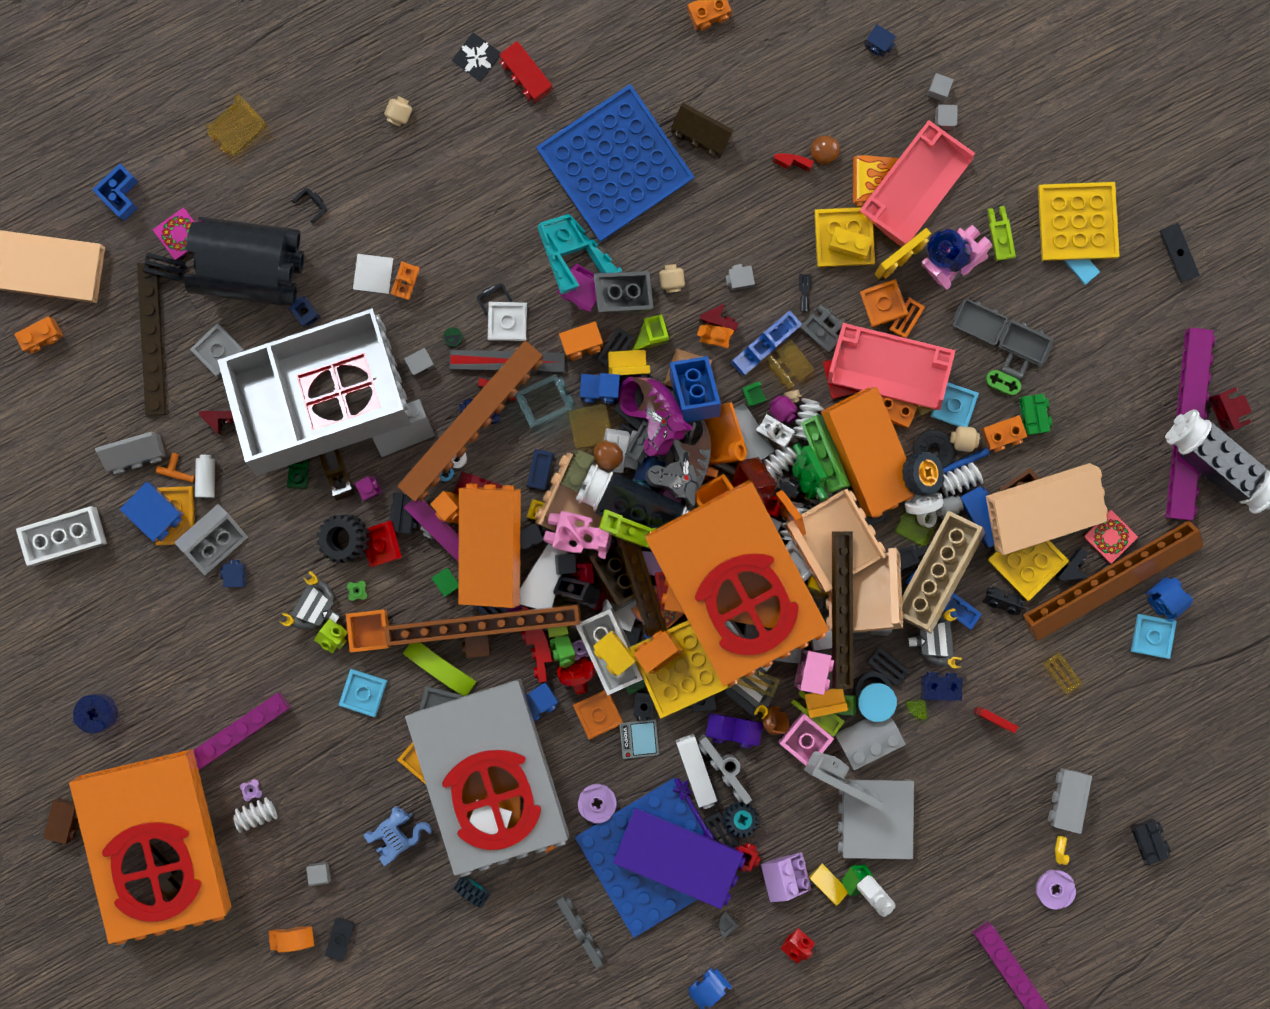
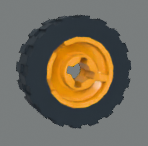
M930 452L914 453L906 459L902 474L905 486L910 492H913L915 495H927L939 490L942 486V481H944V470L940 459Z

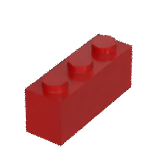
M518 41L499 54L500 65L505 71H510L512 74L511 79L517 86L521 85L524 89L522 93L528 101L532 99L534 103H537L553 90L552 84Z

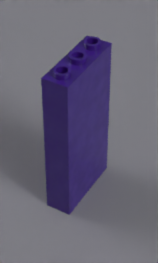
M636 807L613 863L722 909L723 905H728L731 897L728 892L730 887H735L738 880L736 872L738 868L742 869L746 858L743 857L744 852Z

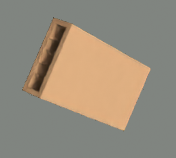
M0 230V290L97 303L105 247L98 243Z
M1088 463L987 495L986 501L995 550L1005 555L1107 522L1106 514L1108 510L1104 502L1105 491L1102 487V473L1099 467Z

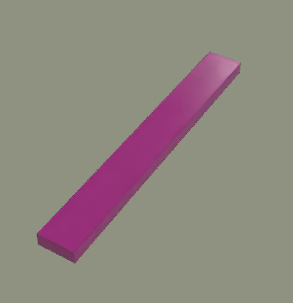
M411 500L404 508L459 562V535L445 521H441L435 515L436 512L424 500L417 503ZM520 604L514 608L505 609L508 612L519 611L524 605Z

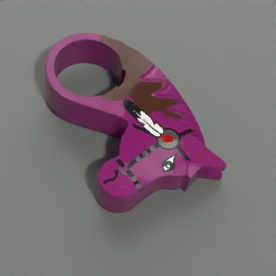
M629 377L621 384L618 399L622 411L629 416L648 419V438L644 442V451L647 455H666L675 440L683 439L685 431L693 429L692 426L683 420L677 401L668 388L660 381L647 377ZM638 385L644 394L643 403H641L639 408L635 402V392Z

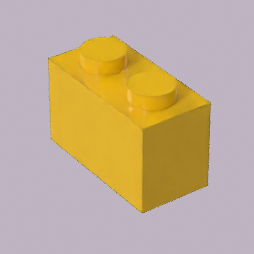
M835 227L828 249L864 260L867 257L872 237Z
M614 630L610 631L593 646L595 648V655L600 660H605L608 664L606 668L612 675L616 674L619 676L637 661L636 657Z

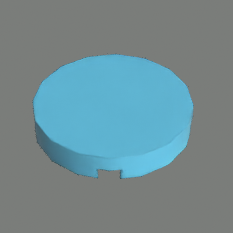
M872 683L860 692L858 707L866 719L882 722L894 714L897 707V698L894 691L888 686L881 683Z

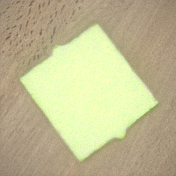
M905 510L904 514L900 516L901 520L895 532L922 546H926L930 536L934 534L933 530L939 518H937L933 527L928 528L918 523L916 514H910ZM929 514L925 517V523L929 521Z

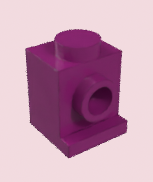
M368 476L355 483L363 501H368L383 493L375 476Z

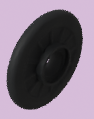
M928 430L917 437L913 445V454L929 452V447L935 445L939 449L936 457L940 459L943 465L942 468L950 465L954 458L955 448L954 444L950 443V437L946 433L939 430Z

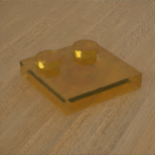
M605 403L568 411L576 449L600 443L604 440L605 430L607 428L611 429Z

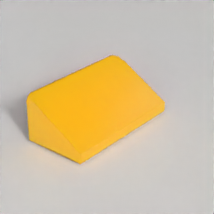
M823 863L809 876L836 906L848 894L844 885Z

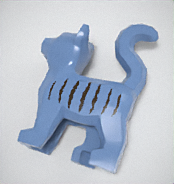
M395 806L392 808L390 818L383 821L374 832L368 831L363 836L368 843L380 838L384 840L387 846H381L376 851L381 855L379 860L385 866L395 860L401 852L416 845L420 841L421 830L431 834V826L426 822L416 824L413 829V837L408 839L398 826L405 824L413 814H408L404 809Z

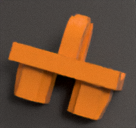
M401 261L390 294L410 300L420 267Z
M705 324L700 325L697 336L701 337L700 342L703 344L728 348L729 339L734 330Z

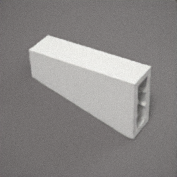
M547 543L520 587L521 605L536 609L552 607L555 598L553 590L558 578L561 576L556 574L555 555L567 554V552L555 550L551 544Z
M694 734L677 739L676 743L698 806H703V809L714 806V802L717 799Z

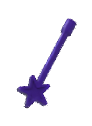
M679 778L675 779L676 788L673 789V792L679 794L680 800H686L700 824L704 836L714 839L710 829H707L689 797L692 792L687 788L688 781L682 782Z

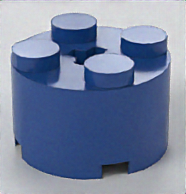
M1164 577L1147 591L1146 595L1150 596L1147 600L1155 612L1160 616L1164 614L1167 616L1165 620L1173 622L1191 606L1193 598L1184 592L1181 588L1182 584L1178 579Z
M711 967L703 974L704 979L700 983L696 980L688 989L690 991L688 995L700 1009H706V1005L710 1008L726 994V987L729 990L732 988V985L717 968L713 970Z

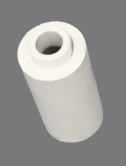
M200 455V458H196L195 497H215V459H211V455Z

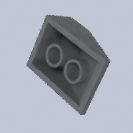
M649 271L593 274L598 313L646 314L654 309Z

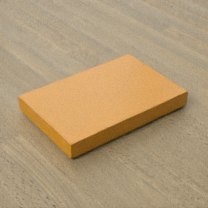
M193 486L158 488L184 515L181 517L182 522L177 527H172L168 531L169 535L163 541L156 542V545H176L174 542L195 525Z

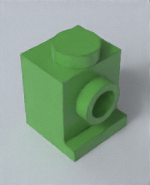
M568 635L550 640V652H552L555 662H559L560 668H567L575 664V652Z

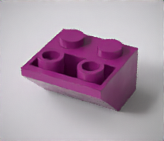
M576 264L570 271L578 282L579 287L565 294H561L558 289L556 293L560 294L564 300L577 304L579 309L590 312L597 305L594 273Z

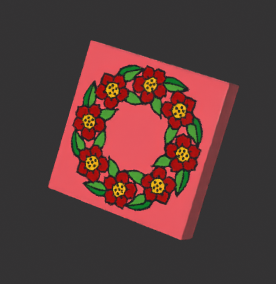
M1109 510L1106 514L1107 522L1094 525L1083 537L1109 564H1112L1138 536L1112 510Z

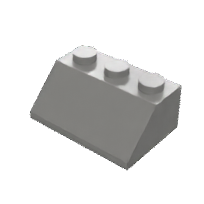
M420 399L407 404L412 413V417H409L410 425L372 437L381 457L435 437Z
M743 403L734 410L747 448L746 458L742 461H737L744 472L775 452V449L767 437L756 431L759 425Z
M154 432L144 433L95 448L106 472H113V475L124 473V469L129 467L132 469L141 468L143 463L150 462V464L161 462V458L166 457L161 436Z
M217 504L174 543L205 576L245 541L248 536L232 517Z
M891 717L882 722H874L865 718L835 734L852 770H856L906 745Z
M1063 768L1060 769V772H1057V790L1052 795L1054 806L1048 816L1051 826L1079 834L1082 833L1092 780L1091 775Z

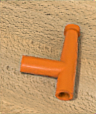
M171 454L168 468L161 466L156 468L157 474L190 481V483L195 481L194 475L191 476L175 470L179 454Z

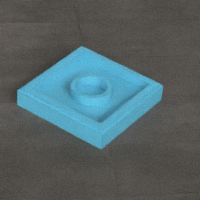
M947 383L940 411L932 409L930 417L957 427H968L979 393Z
M1137 614L1131 652L1170 659L1177 621L1169 622L1163 618Z
M350 669L338 706L376 717L388 680Z

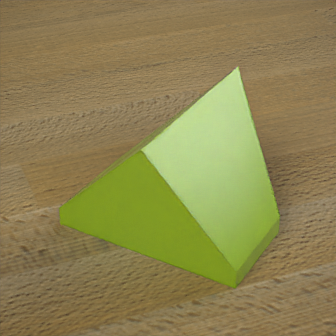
M662 314L643 318L644 323L633 350H642L669 343V336Z

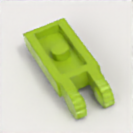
M1005 207L999 208L1001 221L998 222L995 220L993 208L988 209L989 228L995 260L1001 261L1015 258L1010 222L1007 220Z
M800 690L798 694L805 699L806 693ZM793 699L791 703L809 717L807 707L805 709L798 701ZM834 713L810 718L833 737L845 722Z

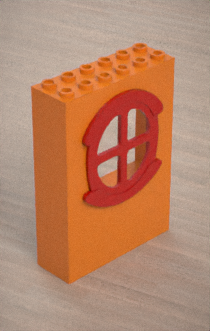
M748 480L644 535L723 686L727 685L730 687L736 684L738 678L744 675L749 677L755 674L757 668L761 666L766 668L774 663L773 660L780 657L783 659L789 656L795 648L800 650L808 646L809 641L814 638L816 640L822 639L827 635L826 632L830 631L751 481ZM743 571L760 574L771 583L772 588L750 599L738 579V574ZM730 579L742 600V604L724 614H719L717 610V594L721 584L725 580ZM773 596H777L780 601L779 618L775 627L767 631L755 611V606ZM746 611L753 620L759 636L754 639L739 637L725 626V622Z
M194 749L80 775L69 782L108 944L115 943V945L126 943L128 939L141 940L146 938L148 934L154 933V936L166 933V930L169 929L179 931L184 929L186 925L193 924V926H199L207 920L212 919L213 922L224 919V916L227 915L232 906ZM157 838L170 844L180 856V861L156 866L150 847V839ZM140 842L143 847L147 869L123 874L122 861L125 853L132 844ZM178 869L182 870L184 878L180 891L172 900L164 901L158 875ZM145 877L150 878L156 903L154 905H146L137 901L128 892L125 886L126 882Z

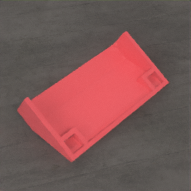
M928 120L859 211L887 237L903 247L914 238L972 162L975 153Z
M843 323L827 383L859 391L868 387H878L883 397L940 411L956 350Z

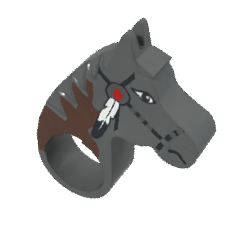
M704 419L694 421L699 429V437L694 445L690 446L675 440L670 449L676 462L667 465L665 468L658 465L653 466L645 475L648 485L670 491L675 496V499H685L690 507L695 505V493L704 480L710 460L711 440Z

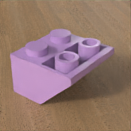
M802 852L772 859L761 864L770 902L788 901L812 890Z

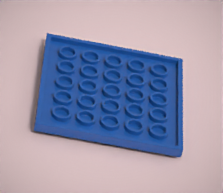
M631 84L536 147L600 242L695 179Z
M675 778L670 779L613 813L607 821L596 823L575 836L576 841L633 938L698 900L613 863L636 807L704 835L686 800H680L679 794L673 792V789L676 788Z

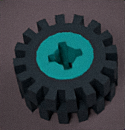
M744 802L735 803L725 809L726 813H723L724 819H722V823L725 824L723 827L727 829L728 834H731L733 837L744 838L753 835L754 831L758 829L756 826L760 822L757 821L759 814H756L757 810L752 808L751 804H745Z
M468 876L460 877L453 887L460 896L479 908L483 907L491 895L486 888Z

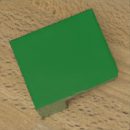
M760 381L741 389L748 408L766 401Z
M445 568L432 577V580L444 597H447L459 588V581L456 580L449 568Z
M866 864L851 866L841 880L850 896L862 895L857 888V884L867 875L873 877Z

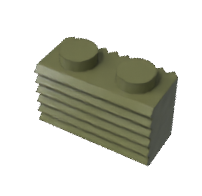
M573 450V456L559 485L579 493L595 457L581 450Z

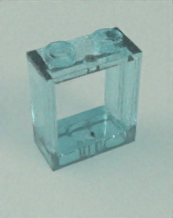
M554 374L518 391L515 395L531 429L573 410L572 405H574L571 395H566L563 388L566 385L562 377L558 378ZM555 382L566 406L535 420L524 395Z

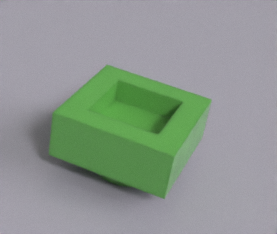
M844 694L848 711L835 714L856 715V695Z

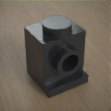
M636 692L633 715L637 716V720L648 721V717H653V700L649 693ZM643 703L647 704L648 706L647 710L645 711L640 709V706Z

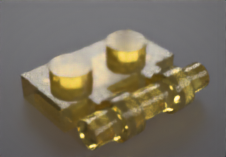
M792 340L776 351L780 357L779 359L775 360L772 355L766 358L770 364V369L777 373L780 377V382L785 384L788 389L795 385L791 380L793 376L798 381H801L815 370ZM782 363H785L789 368V373L786 374L780 366Z

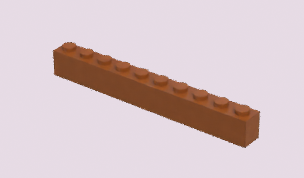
M525 340L397 487L414 502H422L429 493L427 491L431 486L435 487L442 478L440 476L443 472L451 470L454 466L453 461L457 456L461 458L467 451L465 447L470 442L474 443L480 436L478 432L483 427L486 429L493 421L491 419L495 413L499 414L505 408L504 403L508 398L511 400L518 393L516 389L520 384L525 385L531 378L529 374L541 367L543 355Z
M1187 521L1027 612L1023 616L1028 630L1039 641L1204 547L1200 531L1190 521Z
M580 604L388 625L385 626L386 645L392 646L580 625L582 620Z

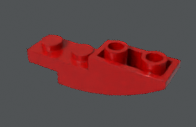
M527 606L522 607V610H530ZM544 630L521 631L522 640L526 641L527 645H535V648H531L532 659H536L537 667H534L535 679H539V683L547 682L545 662H552L553 660Z

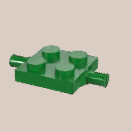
M800 443L795 444L793 449L797 454V460L792 469L794 476L797 477L801 485V490L808 499H813L818 495L821 502L827 500L828 497L823 490L824 481L827 476L811 445L805 446L802 449Z

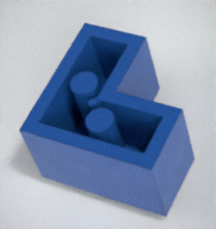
M120 163L92 189L123 221L138 209L125 194L139 181Z
M581 374L580 399H584L585 403H595V400H603V404H614V401H618L620 374Z
M544 682L526 694L534 721L541 717L540 713L546 711L548 714L557 708L556 703H558L559 699L548 682Z

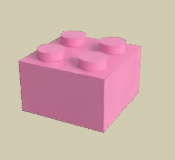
M801 713L778 743L803 764L807 765L814 751L823 753L834 738L808 716Z

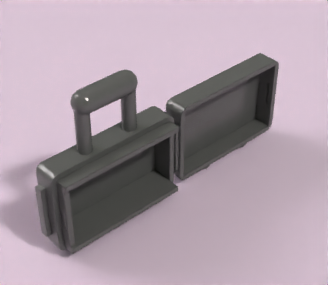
M965 299L960 303L955 313L952 327L992 346L996 345L999 340L998 348L1009 353L1002 367L1003 373L1021 380L1029 363L1040 367L1046 362L1053 347V338L1045 335L1042 330L1036 331L1028 327L1025 322L1019 323L1011 320L1006 324L1008 318L999 314L997 309L991 310L982 306L979 301L973 302ZM1013 356L1024 360L1020 372L1008 367Z

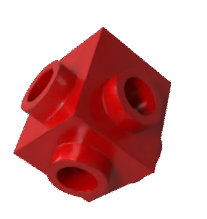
M746 843V845L742 844L739 848H735L744 852L743 857L746 853L751 855V859L745 860L742 869L738 868V870L747 873V871L751 872L754 867L758 868L761 857H759L760 851L756 850L757 847L755 845Z
M797 928L787 936L780 949L798 964L803 959L807 961L813 954L812 948L815 943Z

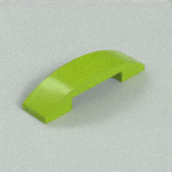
M604 510L599 529L610 535L649 549L651 548L644 535L656 529L623 518L622 515L609 510Z
M421 642L410 643L403 652L406 657L461 695L467 696L477 682L431 651L430 648Z

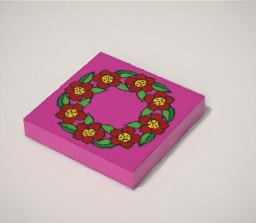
M184 207L153 229L174 260H179L189 252L185 250L191 223L194 220Z

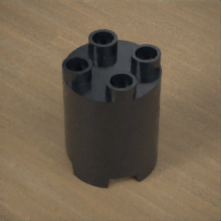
M199 217V222L191 223L185 250L194 253L195 274L184 275L185 288L188 293L281 306L295 305L297 284L292 283L293 273L301 274L304 266V251L299 250L300 230Z

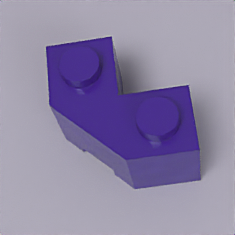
M710 713L706 736L713 738V742L724 743V740L739 742L740 747L751 748V745L759 746L763 723Z

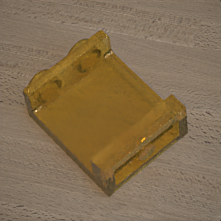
M239 94L233 98L235 102L212 124L207 123L205 125L209 129L207 131L208 135L214 141L218 139L222 143L220 147L228 155L231 152L234 157L268 126Z

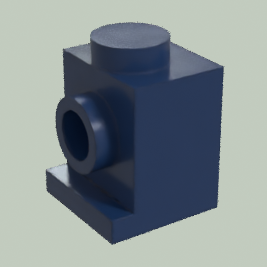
M305 296L303 298H296L295 305L289 307L304 328L309 327L321 318ZM308 309V313L303 315L302 310Z

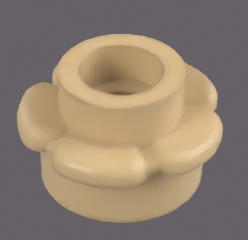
M799 389L784 393V396L789 397L793 403L798 402L799 397H802Z

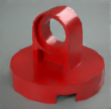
M586 657L575 660V664H572L570 667L560 668L559 666L557 670L559 682L563 685L574 686L576 695L587 693L586 682L591 680L596 673L592 660L590 662Z

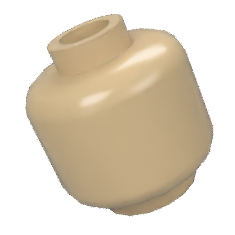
M399 96L397 99H390L384 112L387 121L397 126L406 124L412 112V107L408 105L409 101Z
M676 264L665 265V269L659 272L660 287L666 290V293L678 292L684 287V271L682 268H676Z
M959 426L955 432L951 433L950 443H954V448L957 451L972 452L975 448H978L980 434L973 427Z

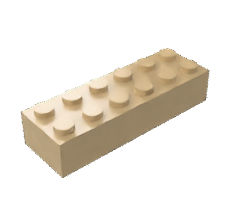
M950 511L947 512L902 596L904 621L932 634L985 534L983 527Z

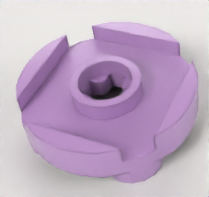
M592 784L587 786L579 796L578 809L580 814L593 823L607 821L616 809L615 794L606 785ZM595 798L603 802L600 804L599 809L596 806H592Z
M1048 870L1037 881L1036 895L1041 903L1048 908L1060 909L1069 906L1073 902L1076 888L1073 879L1067 873L1061 870ZM1058 884L1061 890L1060 893L1052 894V886Z

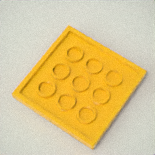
M1115 182L1043 184L1038 186L1042 261L1119 258Z
M689 620L667 630L673 632L685 649L684 653L655 674L646 673L638 660L636 661L660 719L730 688L727 685H722ZM651 637L629 647L633 655L637 652L636 648L644 642L649 643L653 638Z

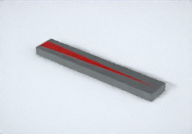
M450 350V370L499 371L514 352ZM540 352L543 355V364L537 371H532L564 373L565 353Z

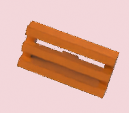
M910 297L905 302L906 308L910 303L913 304L908 312L909 315L905 317L898 330L895 327L900 319L894 320L889 331L903 338H907L925 306ZM916 307H918L919 310L913 318L912 322L910 323L909 327L907 328L906 332L902 333L901 331L903 330Z

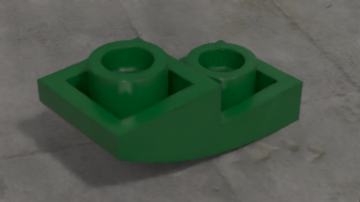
M309 459L288 465L287 488L307 490Z

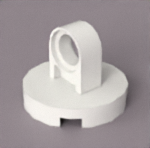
M939 492L924 496L914 495L915 498L905 501L906 511L910 514H916L918 523L928 528L935 525L937 521L936 510L944 504L942 494ZM929 514V521L925 523V517Z

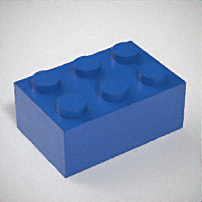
M708 356L670 362L669 376L683 420L691 422L720 417L721 402Z

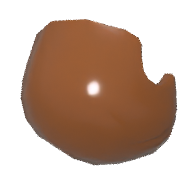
M823 135L812 142L810 152L812 158L817 163L827 165L838 159L840 146L833 137Z
M603 440L596 444L593 450L594 461L601 469L613 470L619 467L623 461V451L615 442Z
M779 706L768 707V714L762 719L764 729L771 735L786 734L789 730L788 715L785 712L779 711L781 708Z

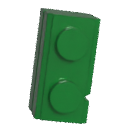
M1044 394L1019 398L1022 423L1027 436L1050 432L1053 424L1051 416L1048 417L1047 409H1049L1048 398H1045Z

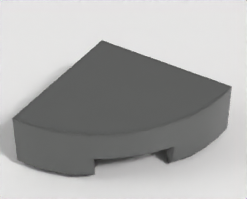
M726 910L722 913L719 920V930L723 938L727 937L738 927V924Z

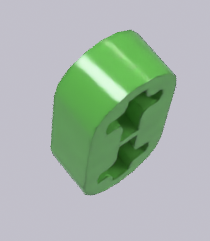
M992 370L985 376L987 386L1006 395L1012 396L1021 390V383L1018 379L998 370ZM996 374L997 379L1002 382H995L993 384L991 383L992 379H990V376H994ZM1014 382L1016 390L1009 391V387L1004 385V383L1011 384Z

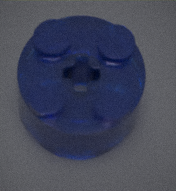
M952 229L936 232L927 244L929 260L934 265L948 272L960 271L968 263L972 253L969 241Z
M101 693L82 697L76 703L73 710L74 724L86 733H99L109 729L114 725L118 716V710L113 699ZM93 710H96V713L98 714L97 717H94L95 714L93 713Z

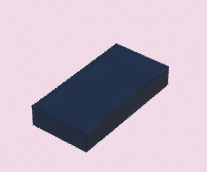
M534 450L527 487L546 491L554 453Z

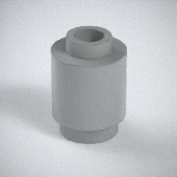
M950 496L944 498V504L936 510V515L943 520L948 511L959 514L960 511L964 510L960 497Z

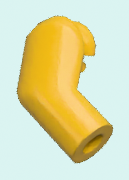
M1063 836L1057 837L1055 846V858L1059 865H1067L1069 863V856L1064 855L1067 838Z

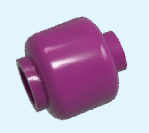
M777 396L769 404V413L782 424L786 422L790 424L796 419L797 416L795 414L798 408L789 397Z

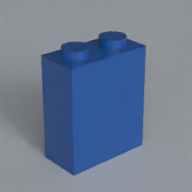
M146 482L120 509L153 542L163 541L169 535L168 531L172 527H177L182 522L181 517L184 515L151 482Z

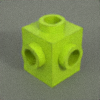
M329 619L318 632L314 641L321 645L324 650L333 654L337 648L340 650L347 641L344 638L348 632L341 625Z

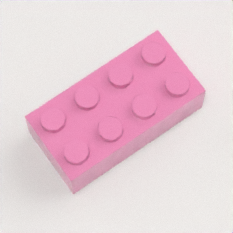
M802 649L801 663L797 667L794 687L803 691L824 695V691H828L830 680L827 679L828 672H832L834 660L831 659L832 656Z

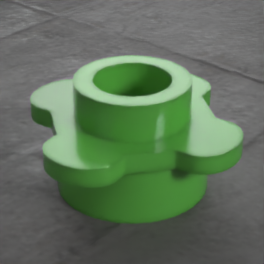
M364 581L347 584L349 600L355 601V599L361 598L364 600L367 598L366 583Z

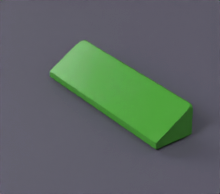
M816 415L801 422L808 443L811 445L827 476L824 483L828 493L831 494L849 487V480L823 416Z

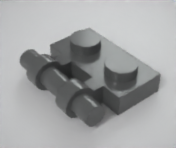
M821 304L816 310L822 315L818 318L812 313L800 329L829 353L838 342L839 335L836 332L838 330L841 331L842 324L845 322L833 315L830 308H826ZM826 318L834 325L832 329L823 322Z

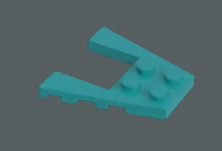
M570 214L541 222L537 226L561 294L574 291L579 287L578 282L562 256L586 249L600 273L622 272L620 267L616 268L613 265L612 259L607 253L603 254L597 248L598 244L594 239L590 240L584 234L586 231Z

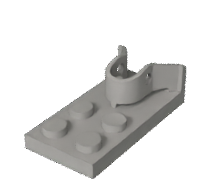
M817 751L812 753L804 769L806 772L879 810L882 809L884 803L879 800V795L866 788L862 791L863 787L850 780L847 783L843 781L849 770L845 763L835 756Z

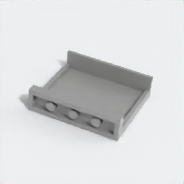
M844 778L843 781L846 783L850 780L863 787L862 791L866 788L879 795V800L884 805L879 810L839 789V795H842V802L838 804V812L842 814V822H838V833H841V841H838V853H841L843 858L913 859L914 781L911 779L853 780Z

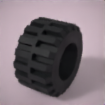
M354 515L330 516V519H325L323 521L325 525H320L319 529L321 531L317 532V537H319L317 545L321 546L319 551L324 552L323 556L329 558V561L336 563H350L361 559L360 556L366 554L364 550L370 546L367 544V541H370V537L367 534L370 532L369 529H365V522H360L361 519L354 517ZM342 528L346 529L349 534V544L345 549H342L338 543V534Z

